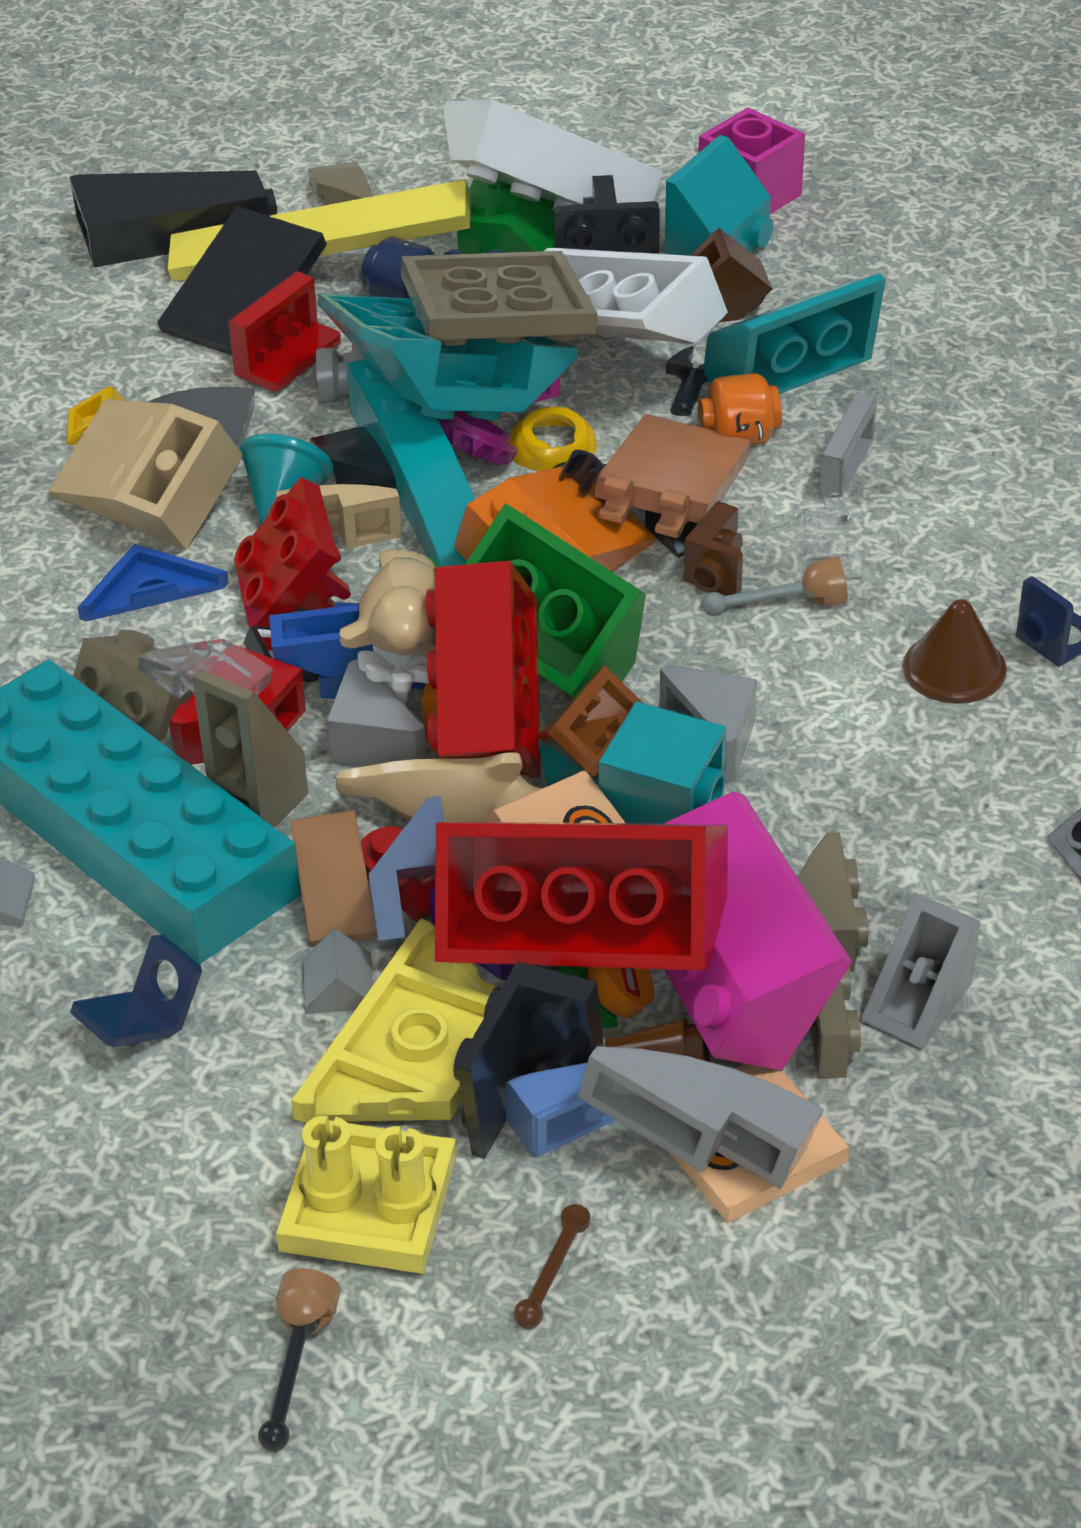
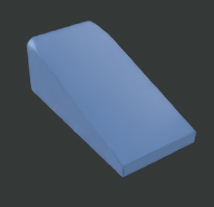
M587 1063L530 1073L506 1082V1121L532 1156L536 1155L539 1157L616 1121L577 1097Z

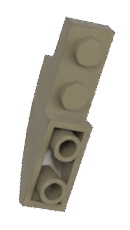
M840 832L825 834L811 852L798 876V879L852 961L810 1027L818 1079L847 1078L849 1053L860 1052L861 1047L857 1010H846L844 1000L850 999V972H855L857 948H867L868 919L865 907H854L853 899L858 898L859 892L856 860L845 859Z

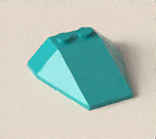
M320 293L318 296V306L400 397L421 405L420 413L428 417L453 419L455 411H466L468 416L474 418L499 420L500 412H524L577 359L578 347L549 339L546 336L524 337L522 341L517 343H499L491 338L468 339L467 343L457 346L443 345L441 341L426 336L414 305L409 298Z

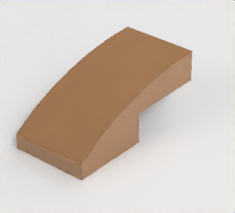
M355 810L290 820L293 842L296 846L298 873L310 946L315 947L334 928L353 941L376 938L373 909Z

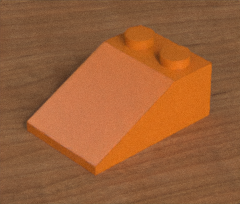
M562 466L511 477L468 503L453 548L467 561L505 503L610 571L615 570L654 544L657 538L630 512H628L622 524L599 518V512L606 500L594 497L596 482L589 494L583 496L578 491L581 484L579 481L573 478H565L563 480L559 476L564 467Z

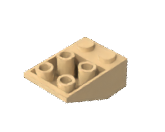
M105 399L48 492L55 498L187 550L243 457V454L219 421L174 404Z

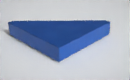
M134 544L77 607L79 619L91 621L224 589L229 584L228 572Z

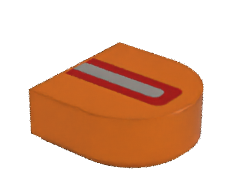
M586 967L588 980L597 982L599 1002L611 1013L623 1018H632L653 1002L655 993L650 969Z

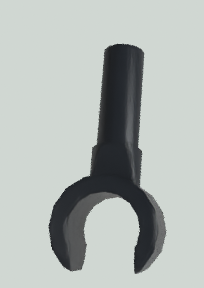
M577 449L571 453L559 476L563 480L565 478H573L579 481L581 484L578 491L583 496H587L606 464H602L592 453Z

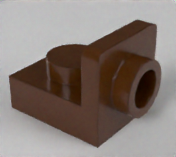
M717 501L685 538V582L694 584L700 590L709 593L718 592L725 596L741 593L743 568L741 548L743 537L742 534L737 533L738 507Z

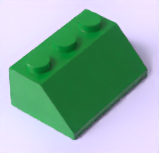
M473 179L469 189L470 228L457 231L458 250L462 254H481L494 249L499 250L501 253L539 252L547 248H554V211L552 210L554 202L540 197L539 202L519 198L510 193L512 185L498 179L495 185Z
M505 503L465 565L511 561L537 597L538 668L541 676L572 697L604 665L623 682L636 661L646 594Z

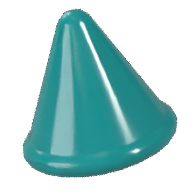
M257 434L245 439L239 447L240 452L243 454L241 459L245 465L260 526L268 517L270 508L276 500L275 491L291 489L300 477L316 485H321L329 480L333 474V463L326 453L313 444L295 437L282 434Z

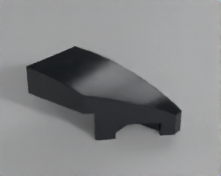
M363 426L310 438L311 444L326 453L332 461L336 484L377 485L397 489L395 475L384 453L372 435Z

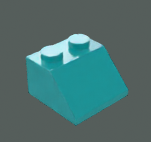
M719 135L666 180L665 254L690 256L719 227L751 253L757 247L763 248L768 244L774 226L773 220L770 218L771 196L728 137Z

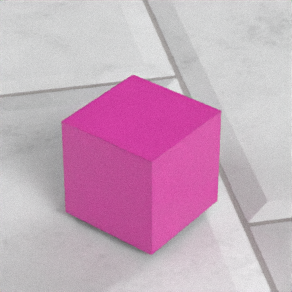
M748 107L699 135L698 153L719 135L728 137L771 196L770 214L802 195L805 133Z

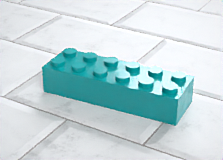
M52 660L44 661L0 687V805L160 934L171 940L197 963H203L301 896L296 846L292 840Z

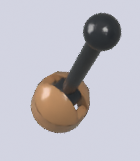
M306 1268L292 1269L285 1272L281 1278L276 1297L277 1312L285 1326L291 1331V1336L270 1420L264 1422L258 1431L259 1443L268 1451H279L289 1441L290 1433L285 1421L306 1336L318 1333L328 1326L337 1310L341 1287L334 1278L317 1270Z

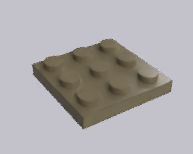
M562 251L402 256L401 278L426 336L441 341L443 345L457 346L467 343L468 339L491 338L499 343H517L522 341L524 337L546 336L556 341H571L577 339L579 335L596 334L597 312Z

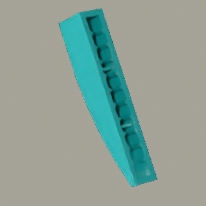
M367 359L347 363L351 415L358 427L363 426L372 435L384 453L395 475L400 506L428 557L436 559L441 567L465 565L467 561L453 547L466 506L475 500V497L438 419L421 414V405L400 397Z

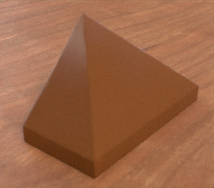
M604 665L536 737L582 770H586L592 777H595L599 773L601 757L636 701L643 702Z

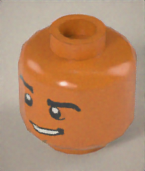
M757 373L715 378L709 386L708 397L698 400L700 427L717 431L719 434L727 437L751 440V445L766 443L771 438L773 430L780 429L782 423L781 400L777 386H769L767 380Z

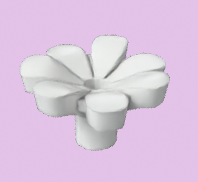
M374 645L373 651L364 650L360 651L357 655L359 669L366 672V677L374 682H385V685L403 704L408 700V692L413 682L429 683L427 658L423 655L393 653Z

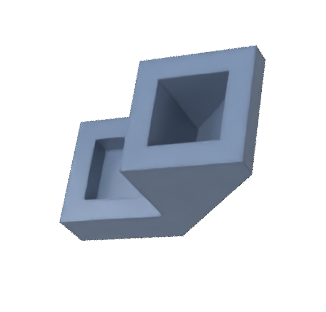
M441 796L430 797L424 801L369 873V888L378 949L401 946L406 938L398 880L435 875L436 822H444Z

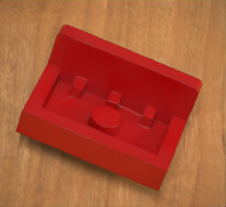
M298 271L229 321L234 375L274 392L282 389L316 363L317 348H335L341 343L339 331L318 323L314 278Z

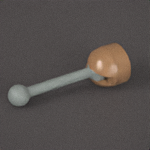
M839 556L821 559L809 565L800 582L726 596L718 592H711L705 596L703 608L710 615H719L727 607L801 593L809 601L819 606L847 603L848 591L843 565Z

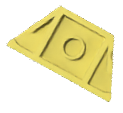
M420 918L292 1098L293 1119L300 1122H308L313 1117L328 1116L330 1121H334L335 1117H338L346 1122L451 1120L463 1102L460 1081L454 1078L453 1073L457 1050L465 1038H473L484 1019L488 997L496 986L482 980L478 974V968L473 963L435 962V926L430 921Z

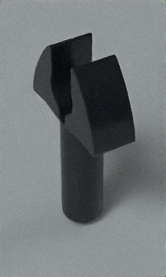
M694 346L679 351L666 362V374L677 375L681 379L670 412L677 416H690L692 414L702 385L709 382L708 377L704 374V364H700L698 368H693L691 361L693 359Z

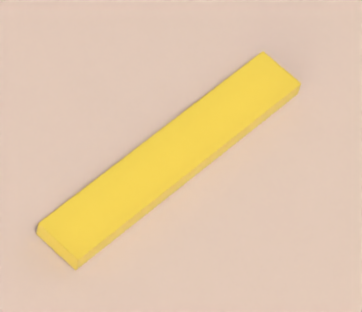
M466 179L276 214L270 217L323 233L327 245L320 254L322 256L378 245L380 241L389 236L410 240L470 228V191ZM223 225L171 234L167 270L172 281L186 280Z

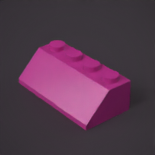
M731 792L663 823L728 825L727 898L709 969L705 971L664 970L713 1058L782 1071L852 961L745 795Z

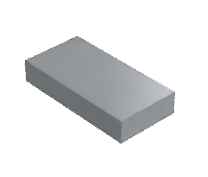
M857 392L822 453L819 497L836 501L843 498L874 441L877 410L876 396Z

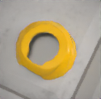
M543 407L530 412L515 424L510 435V443L518 449L513 461L521 467L537 472L553 469L556 465L567 462L574 450H585L594 455L598 447L596 435L589 423L581 415L565 407ZM550 425L573 427L575 431L574 442L562 447H550L547 443L539 440L532 430Z

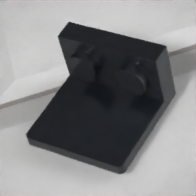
M517 961L502 987H495L492 990L485 1006L484 1019L473 1038H465L460 1044L453 1067L454 1078L460 1081L463 1099L461 1121L463 1127L468 1129L472 1155L485 1159L506 1123L507 1081L530 1073L588 1063L589 1056L597 1046L604 1047L597 982Z

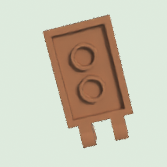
M645 414L602 469L596 480L594 497L606 500L599 512V518L622 524L631 508L635 507L662 514L655 526V533L679 538L688 521L699 523L714 504L722 500L749 456L751 440L741 437H727L719 434L717 431Z

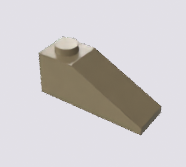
M200 669L193 676L206 777L275 828L308 795L304 751L255 692Z

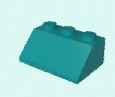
M878 273L843 283L710 332L706 343L704 374L708 377V381L712 383L718 377L757 373L767 380L769 386L776 385L779 394L872 359L886 279Z

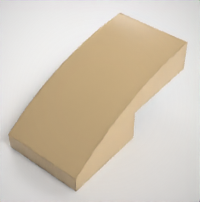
M351 484L318 485L320 486L333 537L341 535L346 549L402 537L400 498L397 489ZM290 489L275 491L276 499L282 494H287Z

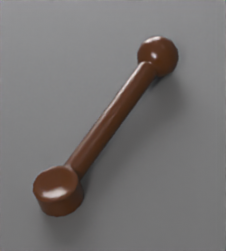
M573 1204L562 1210L561 1225L563 1230L528 1299L519 1301L514 1308V1319L519 1326L531 1329L537 1327L542 1322L544 1313L541 1305L577 1233H581L589 1227L590 1213L586 1207Z

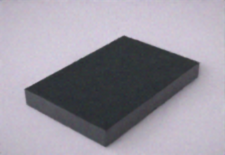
M236 206L158 320L157 324L161 332L232 356L229 321L297 271L307 275L327 245L323 233Z

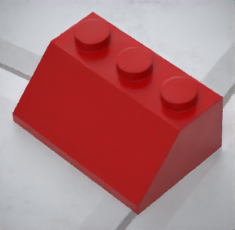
M511 561L435 567V589H428L426 592L428 623L430 627H436V650L429 651L427 654L428 681L432 689H437V712L430 713L428 717V738L432 751H438L440 758H483L502 753H519L523 765L520 774L527 775L529 778H541L540 739L536 737L540 733L537 597Z

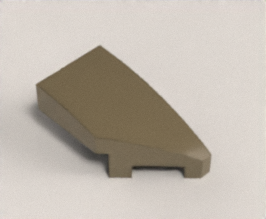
M356 161L308 168L311 188L318 196H324L325 205L373 197L368 181Z

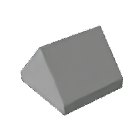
M335 928L303 958L305 1014L354 1011L373 986L371 953Z

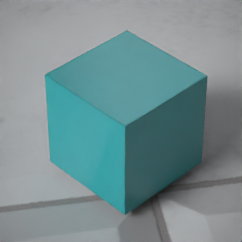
M636 701L599 761V788L624 822L630 824H663L723 796L726 784V726Z

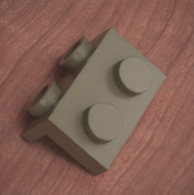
M120 630L118 636L83 638L73 677L158 741L166 738L173 710L177 709L182 703H186L195 694L193 676L198 672L199 664L186 656L165 653L154 647L155 640L152 637L134 630Z

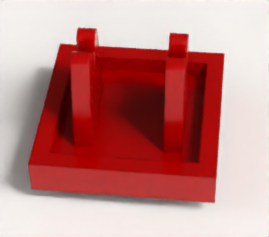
M300 477L287 494L280 495L274 501L268 517L252 536L249 535L242 540L233 558L248 627H270L269 615L293 613L297 608L305 610L335 607V601L330 597L335 596L346 600L351 596L348 584L329 571L334 563H338L341 560V555L334 543L320 486Z

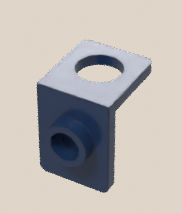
M1031 576L1025 579L1022 585L1016 637L1058 667L1081 655V641L1068 645L1071 625L1081 631V616L1073 611L1072 603L1035 577Z
M163 934L154 935L149 941L133 991L74 1001L70 1013L110 1047L134 1046L140 1042L171 1037L183 1028L202 974V967ZM164 960L169 961L174 966L178 976V989L172 999L164 996L157 981L158 968Z

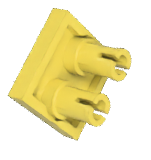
M328 1116L313 1117L305 1124L302 1130V1142L305 1148L276 1232L278 1251L424 1274L457 1159L456 1139L421 1134L409 1127L407 1132L401 1131V1126H392L385 1129L347 1123L338 1117H335L334 1121L328 1120Z

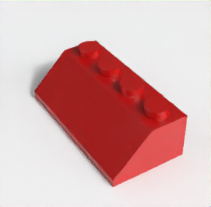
M489 821L436 822L435 962L515 965L518 961L530 965L708 970L727 898L728 825Z

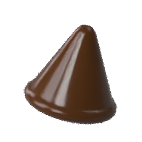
M965 599L955 600L949 605L924 636L908 649L902 666L906 680L917 692L930 699L955 704L971 703L993 695L1001 688L1007 674L1004 657L995 648L971 603Z

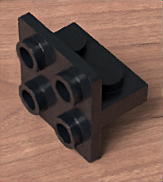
M613 175L592 176V197H583V205H562L554 208V248L659 254L660 208L658 202L617 203Z

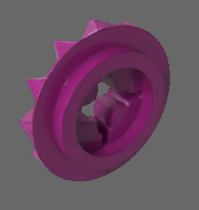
M455 411L453 419L437 418L453 448L460 449L469 456L480 458L486 463L492 462L496 465H506L513 461L518 452V449L510 443L511 436L506 431L487 420L468 416L466 411Z

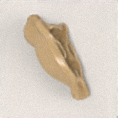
M396 548L384 550L379 554L380 570L361 596L359 618L356 622L340 629V643L346 648H357L372 644L385 651L403 655H423L427 658L429 651L436 650V627H430L426 614V592L428 589H435V574L433 571L435 565L431 559L414 551L408 552L405 549L398 550Z
M502 753L483 758H435L393 761L341 770L336 776V789L341 796L376 799L408 822L424 801L430 797L441 796L444 822L486 821L495 809L543 788L532 786L529 776L520 774L523 765L519 753Z

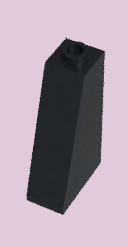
M256 170L79 174L70 176L75 216L94 268L169 254L171 234L223 225L236 206L267 216L278 214L272 188L264 189Z

